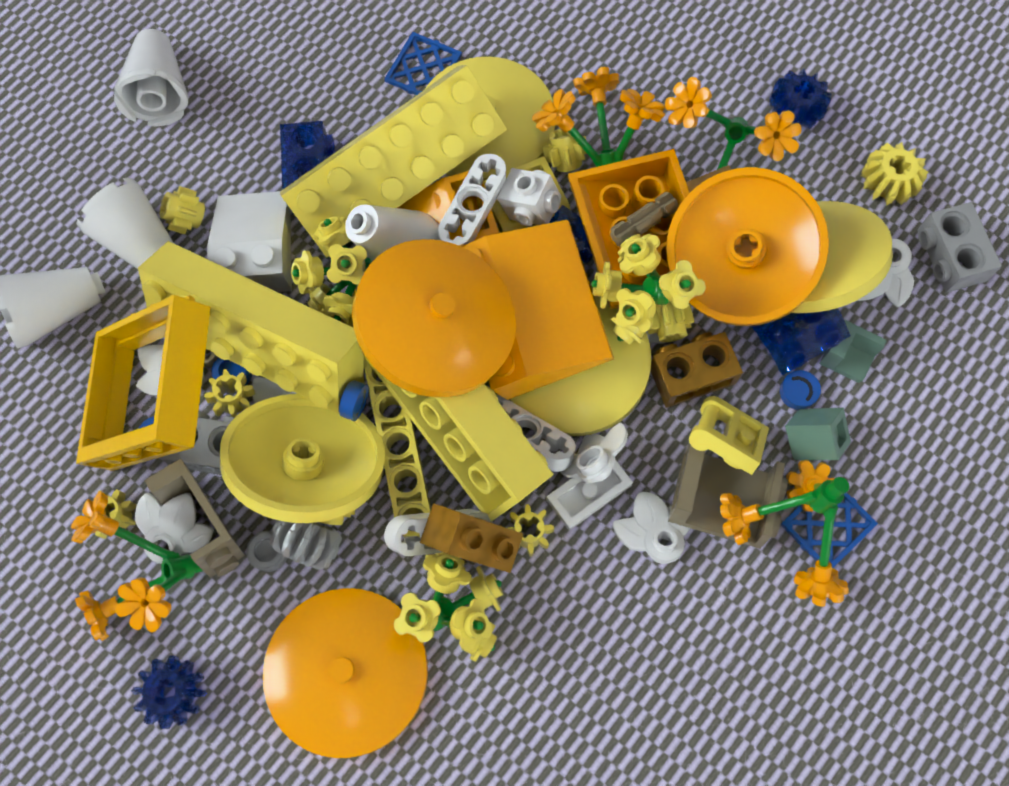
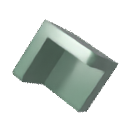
M844 320L833 334L819 364L857 383H861L874 357L884 348L887 340Z
M844 407L800 409L785 425L792 457L795 460H839L851 443Z

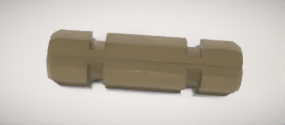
M664 192L655 198V203L649 202L628 216L626 222L621 221L613 226L610 236L615 244L620 247L627 238L636 234L642 235L661 222L660 218H667L676 212L678 202L670 192Z

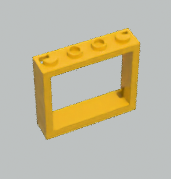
M171 295L96 332L76 464L114 471L194 448L210 306L195 302V298L190 295L184 298ZM165 337L154 423L123 434L134 352L136 349Z

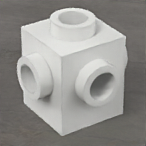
M511 168L497 200L509 219L525 226H531L532 224L542 225L549 223L553 213L558 211L561 194L550 174L541 170L527 171Z

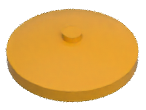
M744 167L731 169L703 181L686 196L676 210L667 236L666 252L669 270L673 271L677 262L687 260L692 264V271L696 277L705 282V292L702 295L693 297L689 301L700 313L713 320L730 325H761L788 315L798 308L814 291L822 277L827 261L829 247L828 229L816 200L794 179L765 168Z
M420 239L403 242L387 249L373 260L365 270L354 295L352 306L353 327L364 355L372 366L387 380L415 394L428 397H452L477 389L491 379L508 358L514 343L516 332L515 309L505 284L492 267L482 258L453 243L434 239Z
M341 588L329 590L307 599L293 609L280 623L266 651L263 665V690L267 706L274 721L281 731L295 744L317 755L331 758H351L369 754L383 748L395 740L409 726L416 716L425 695L428 680V660L424 643L419 642L414 635L408 633L400 635L395 631L394 621L399 618L402 610L399 606L382 595L371 591Z

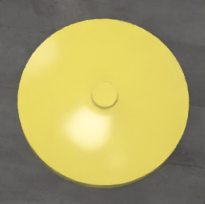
M499 57L469 58L445 68L427 85L429 87L457 66L467 65L507 128L501 135L447 172L448 176L469 171L474 161L484 154H495L501 157L505 162L506 171L544 156L542 147L548 145L549 134L555 131V126H551L545 132H541L536 128L537 124L532 120V117L536 112L543 111L541 107L546 101L551 100L553 102V99L544 82L527 67L515 61ZM491 168L489 172H483V181L488 179L491 174L496 175V170Z
M816 201L823 213L828 229L829 247L827 261L822 277L814 291L792 313L822 312L848 305L870 293L882 282L890 270L893 258L892 237L882 219L871 211L854 204L837 201Z
M594 296L614 360L510 399L514 404L569 436H586L599 433L621 422L640 402L650 377L651 348L647 333L641 337L643 340L642 344L636 340L630 345L625 341H618V335L612 331L617 324L611 319L613 316L616 317L619 309H610L608 302L605 309L600 308V296Z
M299 394L271 397L246 408L230 422L220 443L221 474L227 488L234 497L254 512L284 522L317 523L342 517L359 508L374 494L383 475L385 462L384 443L381 435L377 433L376 426L363 413H361L356 421H351L327 408L316 406L309 399Z

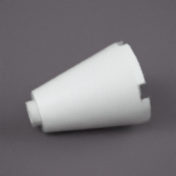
M144 29L136 35L115 84L114 101L119 111L128 119L136 122V118L148 121V126L154 127L170 125L180 120L188 106V94L169 37L156 29Z
M123 178L127 184L118 187L113 182L97 192L81 210L86 215L83 222L77 219L76 224L85 235L138 269L142 263L167 241L174 242L141 186L134 179Z
M366 204L359 205L350 212L345 225L348 238L355 245L364 247L367 251V257L372 261L387 249L403 242L420 239L439 240V224L430 215L417 210Z
M87 267L0 275V311L6 321L5 326L17 348L32 344L101 302L99 295L106 293L98 272L90 274Z

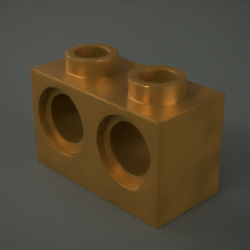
M706 332L694 337L691 343L680 347L677 344L664 346L656 351V355L653 356L651 361V374L665 408L735 385L743 374L726 332L713 335L712 332ZM703 356H714L719 361L720 366L713 367L706 364ZM667 368H680L684 372L685 377L681 379L673 378L668 373Z
M433 503L420 543L455 557L511 573L523 533Z

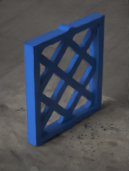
M412 31L384 80L386 83L403 89L409 94L418 95L422 91L416 88L429 84L434 78L429 77L427 69L438 66L441 72L444 70L443 64L451 62L449 65L451 66L459 62L462 52L446 46L438 40H432ZM421 41L431 47L419 50L417 42ZM411 45H413L415 52L407 54ZM443 50L452 56L440 59L438 51ZM433 52L436 61L425 64L422 56ZM417 57L420 66L409 69L406 60ZM402 62L404 70L395 73ZM423 71L425 79L414 82L411 74ZM407 76L409 84H403L395 79Z
M847 492L844 494V503L837 505L838 508L845 509V522H834V527L845 528L846 541L831 542L829 561L832 563V568L878 524L857 503V500ZM800 505L780 525L796 540L803 551H806L817 561L820 559V556L813 550V545L821 546L822 540H813L812 526L824 527V521H813L812 512H806V520H793L803 510L802 505ZM851 509H855L865 519V523L851 522ZM793 525L806 526L807 539H802L793 530ZM852 528L864 529L852 541ZM833 546L846 547L833 559Z

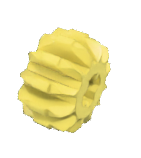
M902 142L896 145L895 148L886 143L884 146H881L880 150H875L869 155L867 163L862 169L861 176L866 179L863 189L874 190L872 200L881 196L884 198L886 206L894 200L902 205L910 197L917 196L922 189L923 182L927 178L928 171L923 169L926 159L915 157L916 148L907 151L904 149Z

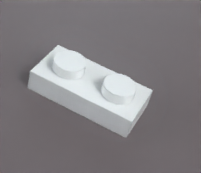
M615 460L612 472L605 480L585 483L580 477L571 478L546 496V500L570 531L630 488L633 482Z

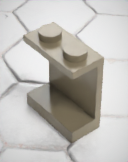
M688 443L683 453L668 522L735 541L734 535L727 537L723 531V524L728 519L723 518L720 512V505H722L720 501L721 494L732 493L733 495H738L745 507L754 504L764 506L782 501L788 485V480L783 478L785 463L777 461L768 473L756 469L751 475L742 469H735L729 466L722 459L705 455V451L696 450ZM774 512L764 515L762 520L751 522L749 526L751 536L748 538V542L744 544L761 549L771 537L775 538L781 524V515Z
M181 458L144 480L151 493L162 505L173 497L184 493H191L193 499H197L220 535L190 554L193 561L210 578L216 574L218 577L226 575L239 565L238 560L245 556L201 485Z

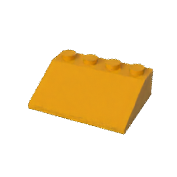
M674 149L568 174V180L597 271L603 273L605 261L610 262V270L621 271L620 263L617 260L619 258L618 251L621 247L617 246L610 236L613 226L621 221L626 222L628 216L649 202L655 203V198L664 192H670L677 200V209L689 194L688 186ZM675 212L667 218H660L661 222L641 235L642 237L646 234H652L660 239V245L656 248L661 256L660 263L656 268L660 276L670 272L666 246L669 227ZM632 271L630 273L622 272V283L642 285L647 278L646 275H635ZM607 301L610 309H619V302Z
M568 220L487 235L461 246L482 258L492 267L505 284L515 309L516 332L512 349L504 364L488 380L490 388L496 394L509 400L614 360Z

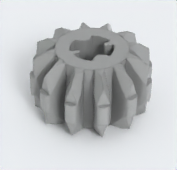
M277 520L272 529L273 534L269 542L273 549L283 554L284 557L318 570L329 568L332 559L335 560L340 549L339 544L342 537L336 529L324 523H291Z

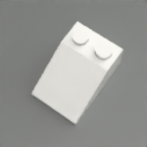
M280 191L218 196L207 244V259L276 292L292 291L290 208L281 197Z

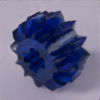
M804 68L799 71L798 75L789 70L784 78H779L775 82L772 89L773 92L769 98V106L773 108L772 112H777L778 115L783 111L793 112L795 118L792 123H799L801 127L804 125L811 129L817 121L820 122L826 116L832 94L827 91V81H818V72L809 76Z
M170 655L165 663L161 659L152 660V672L141 670L138 673L139 678L144 682L143 687H133L131 692L134 695H142V700L138 701L133 709L136 712L146 711L144 723L154 724L158 721L160 729H170L173 721L178 726L187 724V712L198 714L201 711L199 705L194 702L195 697H205L207 693L204 689H196L195 685L200 683L205 676L200 672L192 673L194 662L185 660L180 664L178 656ZM175 687L174 696L164 697L165 688Z

